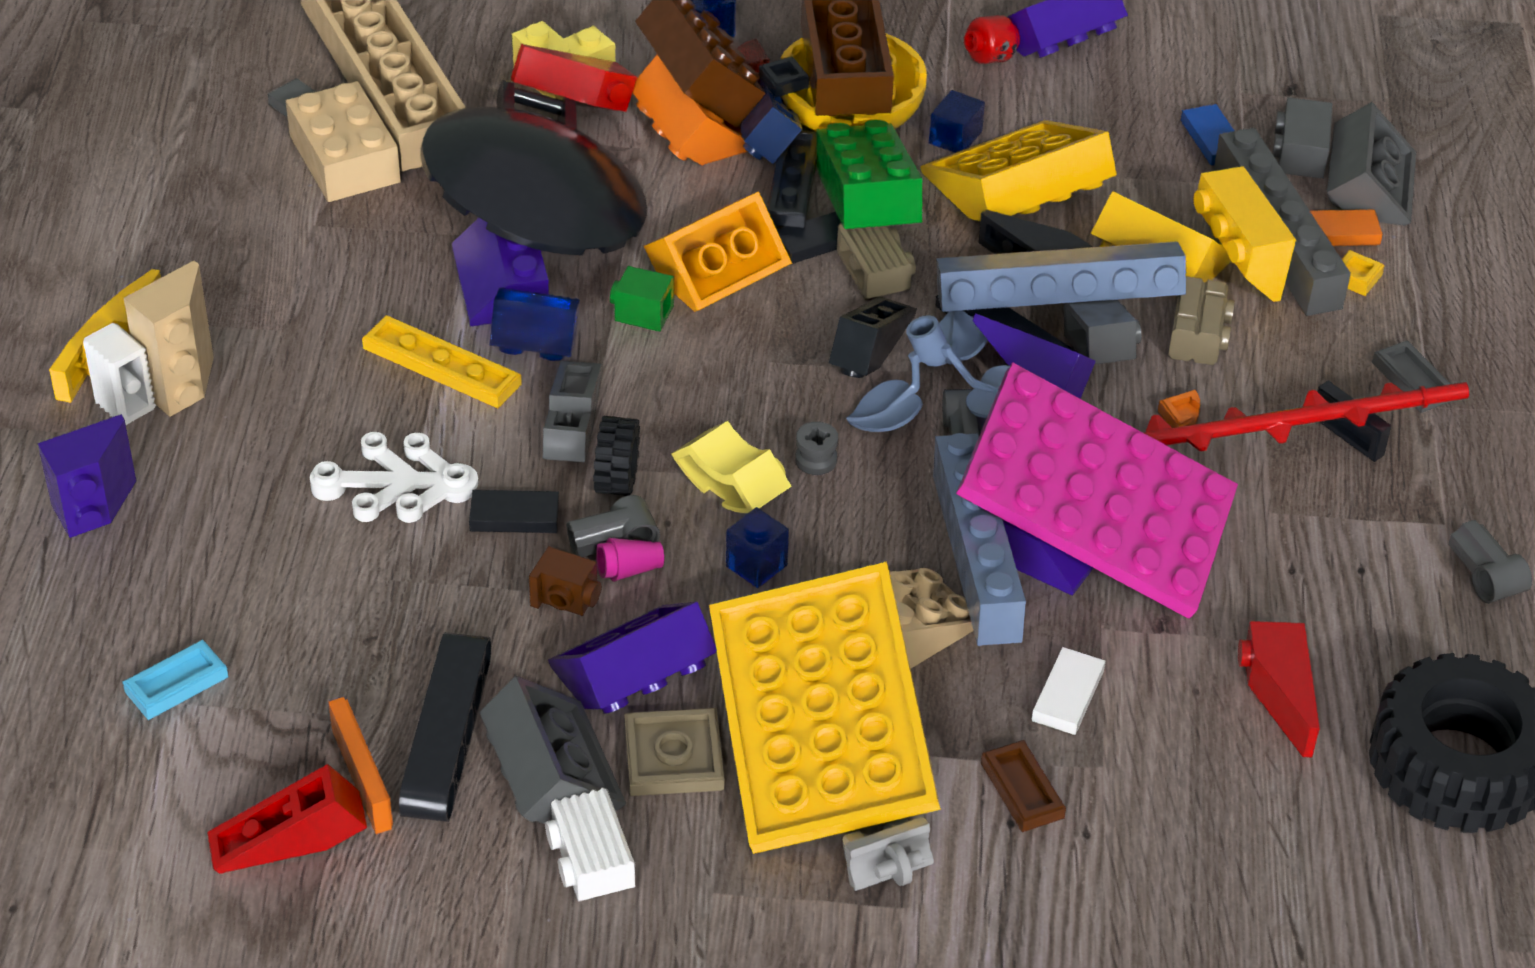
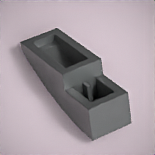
M571 361L560 362L549 395V412L543 427V459L575 462L586 461L598 401L602 364Z

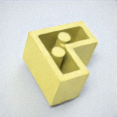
M543 21L531 24L522 30L512 33L513 67L515 66L521 44L616 62L615 43L595 26L583 29L564 39ZM537 89L542 95L559 100H562L564 98L562 96Z

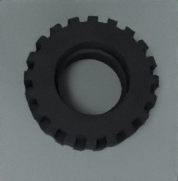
M1454 653L1440 654L1437 660H1432L1429 656L1414 662L1412 667L1407 666L1394 676L1393 681L1388 683L1383 691L1369 741L1371 744L1369 757L1370 763L1375 769L1374 775L1383 789L1389 787L1388 796L1399 807L1403 804L1407 806L1409 814L1422 821L1424 818L1435 822L1434 827L1448 830L1449 826L1458 827L1461 829V833H1476L1478 828H1485L1486 832L1504 828L1506 822L1512 825L1526 818L1527 812L1535 810V687L1532 688L1529 685L1528 677L1518 670L1515 673L1505 669L1506 664L1494 659L1490 663L1480 660V655L1466 654L1464 658L1455 657ZM1438 730L1466 732L1488 743L1497 753L1490 755L1463 753L1443 744L1431 732Z

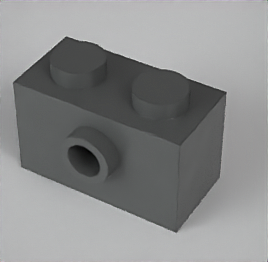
M1118 300L1064 303V336L1078 353L1095 360V364L1136 359V344H1140L1142 338L1140 323L1137 319H1134L1126 310V307Z

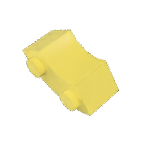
M728 421L708 429L671 453L681 470L701 492L705 493L711 490L725 500L722 502V507L734 512H755L792 487L786 478V472L782 463L773 456L771 450H760L749 445L733 429Z

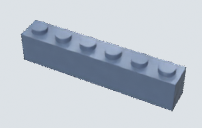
M1178 241L936 258L938 299L942 312L1186 295V255Z
M956 433L947 436H935L933 478L977 646L1022 643L1026 600L1003 520L956 494L978 441V433Z

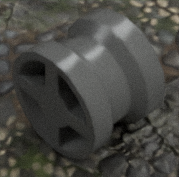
M810 422L801 426L796 433V446L798 447L795 453L796 465L800 470L811 475L829 473L837 464L838 432L834 427L824 422Z

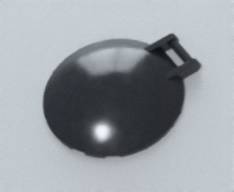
M502 80L497 93V107H469L446 113L428 127L423 137L420 149L422 166L429 181H437L444 189L442 197L462 215L466 216L471 212L488 222L486 230L507 240L530 248L564 255H583L585 249L597 248L604 254L625 247L627 240L631 237L636 238L645 223L647 204L641 186L631 171L615 155L588 135L577 130L575 100L565 97L562 100L514 87L513 82ZM514 103L558 115V120L514 108Z

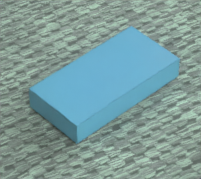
M201 640L123 681V686L127 696L142 714L150 720L228 678L227 666L205 641Z

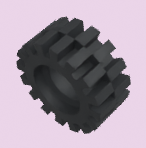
M613 416L602 417L597 435V446L595 448L596 459L594 461L595 472L593 481H595L594 490L596 493L629 496L633 492V485L636 480L635 473H637L638 447L640 444V422L638 419Z

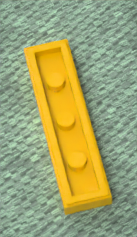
M388 315L362 338L363 349L497 409L522 385L520 373Z

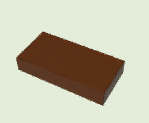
M1024 740L982 753L981 765L1021 832L1065 819L1066 807Z

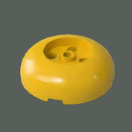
M886 34L894 74L891 113L815 116L810 82L809 88L781 97L784 105L798 116L799 121L814 131L827 128L828 125L833 123L861 126L870 120H883L887 123H892L894 129H896L912 117L923 100L927 81L926 67L920 55L911 46L894 36ZM802 37L784 51L781 59L793 56L809 76Z

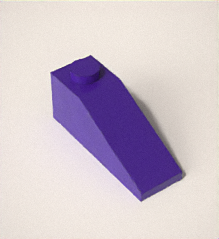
M975 313L972 321L1009 366L1015 363L1081 399L1096 362L1095 360Z

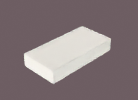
M1062 647L1034 707L1032 721L1076 735L1103 675L1106 661Z

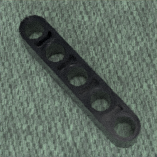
M444 632L442 635L402 780L399 796V814L401 817L450 821L491 659L490 637Z

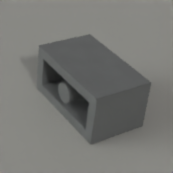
M1287 97L1285 112H1277L1274 130L1276 135L1272 153L1274 157L1279 158V165L1285 174L1324 178L1330 149L1333 103Z

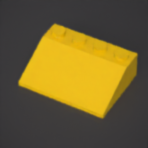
M1048 120L1035 123L920 166L922 174L969 219L976 221L981 220V213L985 210L1009 216L1017 213L1030 214L1040 210V205L1043 203L1068 200L1072 197V192L1080 189L1092 190L1099 188L1103 185V180L1117 175L1109 131Z

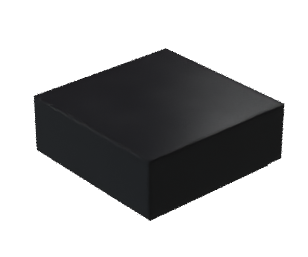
M793 56L759 66L760 79L775 98L809 88L810 77Z

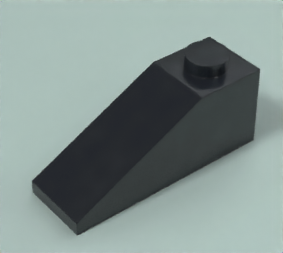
M985 210L981 213L978 243L993 254L1093 247L1070 231L990 210Z
M880 296L840 316L829 364L841 367V373L855 378H863L864 375L867 376L882 366L915 317L917 308Z

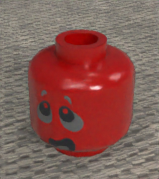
M1004 15L975 18L969 24L964 36L966 50L971 58L979 64L1008 61L1014 55L1020 42V34L1017 27Z

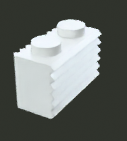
M111 323L85 337L83 343L95 403L100 404V408H104L105 412H109L110 417L122 414L126 425L154 410L156 404L154 403V392L151 390L153 386L150 384L152 380L149 378L151 374L148 372L150 368L147 366L148 361L146 357L148 355L145 354L146 348L116 323Z
M601 788L598 792L592 790L589 794L583 792L580 796L574 794L571 798L564 797L561 801L555 799L551 803L552 820L545 822V830L551 850L559 848L561 856H563V858L558 859V867L564 887L573 886L577 901L635 887V863L607 789Z

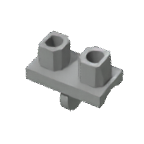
M924 817L912 821L903 818L887 822L883 827V831L868 836L861 831L844 835L842 839L851 887L857 891L891 878L894 879L896 884L903 886L912 882V871L934 864L929 844V822Z

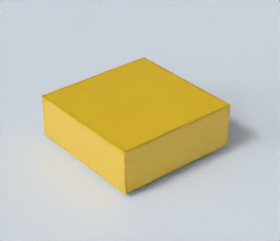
M1351 250L1342 258V261L1351 273L1347 289L1366 296L1383 275L1385 265Z

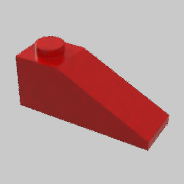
M521 44L510 80L592 106L627 112L637 76L617 62Z
M1250 621L1247 638L1240 639L1238 644L1239 667H1246L1248 686L1302 757L1312 758L1320 726L1305 623Z
M327 764L208 831L213 870L221 874L326 851L366 829L367 823L360 791Z

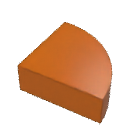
M1196 390L1159 401L1157 411L1172 428L1197 424L1200 413V397Z

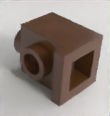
M550 546L547 547L529 575L530 606L537 609L544 603L558 610H565L583 616L588 607L593 608L597 604L601 594L602 584L597 580L596 561Z

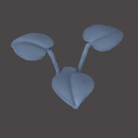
M963 310L949 311L940 323L934 316H921L913 320L906 329V334L914 349L908 355L912 363V382L910 386L903 380H889L880 383L861 399L854 412L847 416L846 419L850 425L869 432L891 431L910 422L923 405L921 398L915 394L920 389V362L925 363L927 366L935 367L947 363L949 365L953 364L967 383L975 388L966 398L968 409L975 416L987 418L1005 372L1010 366L992 367L985 372L981 381L975 379L961 361L968 360L978 354L988 340L972 321L973 317Z

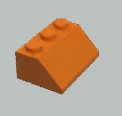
M657 54L638 76L633 94L638 99L636 103L638 109L654 120L652 124L654 130L671 142L668 145L670 151L683 161L690 158L700 165L748 152L743 147L745 142L743 141L740 126L736 128L684 94Z

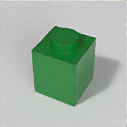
M627 266L621 279L614 281L610 292V303L615 306V321L661 332L674 307V276Z

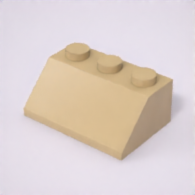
M193 260L124 297L130 335L146 348L145 354L148 355L146 360L148 361L147 366L150 368L148 372L151 374L149 378L152 380L150 384L153 386L151 390L154 392V403L169 417L205 397L214 359L200 267Z

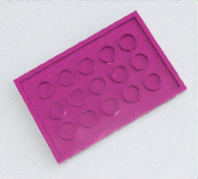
M1012 363L1005 372L956 494L1190 619L1198 610L1238 484L1019 365Z

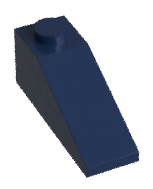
M759 78L757 82L766 94L744 119L740 130L745 142L743 147L756 159L761 160L765 157L773 164L800 133L802 127L798 116L784 105L782 97L775 98Z

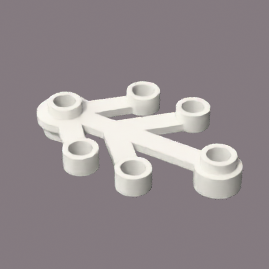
M370 432L361 439L362 455L368 460H375L387 471H342L336 463L324 461L317 464L310 474L311 492L314 497L323 501L339 498L344 494L346 487L384 488L375 495L372 493H360L353 498V515L362 522L376 519L379 516V512L395 502L397 517L403 522H415L422 517L425 511L444 499L453 503L469 500L472 497V490H476L478 487V474L475 469L461 463L449 464L430 449L429 438L423 433H412L405 437V456L412 461H420L431 472H417L387 448L385 435L379 432ZM415 489H428L419 496L410 493Z

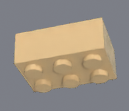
M358 81L340 84L337 87L314 93H305L299 97L286 100L290 137L327 202L401 182L398 146Z

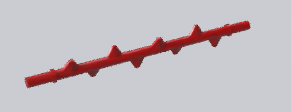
M1467 382L1429 388L1419 386V389L1403 391L1393 383H1386L1381 394L1378 396L1328 403L1316 390L1308 391L1301 408L1246 416L1236 407L1228 408L1223 420L1174 428L1160 415H1152L1147 429L1143 433L1167 446L1188 442L1198 451H1206L1213 438L1264 430L1281 444L1286 443L1292 426L1347 418L1357 427L1365 426L1369 414L1417 406L1427 408L1430 404L1468 399L1469 387Z

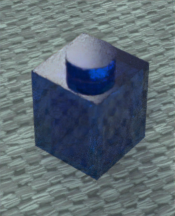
M951 90L931 113L929 144L954 153L968 149L982 133L985 101Z
M758 507L754 508L726 530V567L756 588H759L788 565L789 528Z

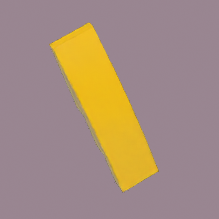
M151 269L122 289L94 313L69 340L49 369L56 400L71 403L87 375H90L83 343L85 337L111 323L118 324L130 335L124 297L160 279V270Z

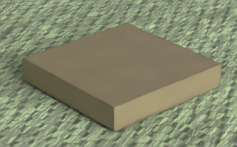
M717 708L624 713L630 796L724 791L725 780Z

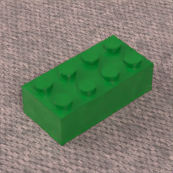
M870 120L861 126L833 123L828 125L827 128L816 129L817 173L844 229L922 223V177L892 123H887L883 120Z

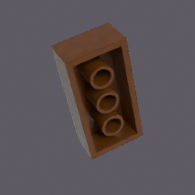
M652 0L635 20L636 24L683 93L737 128L766 94L757 82L760 76L744 63L747 58L731 45L733 39L724 30L719 28L720 21L709 11L704 9L701 13L694 9L695 5L691 0Z
M802 0L801 30L815 116L891 113L894 74L879 0Z

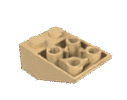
M928 568L890 572L910 668L915 667L973 632L965 598L955 594L943 583V578L937 572Z

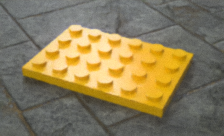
M887 562L709 605L748 841L753 854L941 810Z

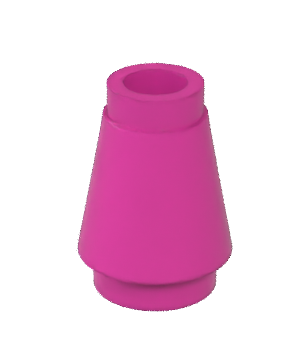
M608 538L606 543H599L597 545V569L601 578H610L615 582L654 570L655 568H662L664 565L663 546L660 542Z

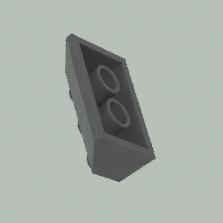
M1373 102L1334 124L1327 195L1332 204L1336 207H1341L1342 210L1375 209L1379 222L1405 226L1411 223L1416 151Z
M515 676L480 711L487 729V739L494 746L501 763V772L509 782L516 799L515 806L525 819L545 824L546 821L552 820L551 803L555 799L561 801L564 797L571 798L574 794L580 796L583 792L589 794L592 790L598 792L601 788L607 789L615 811L620 810L626 804L581 701Z

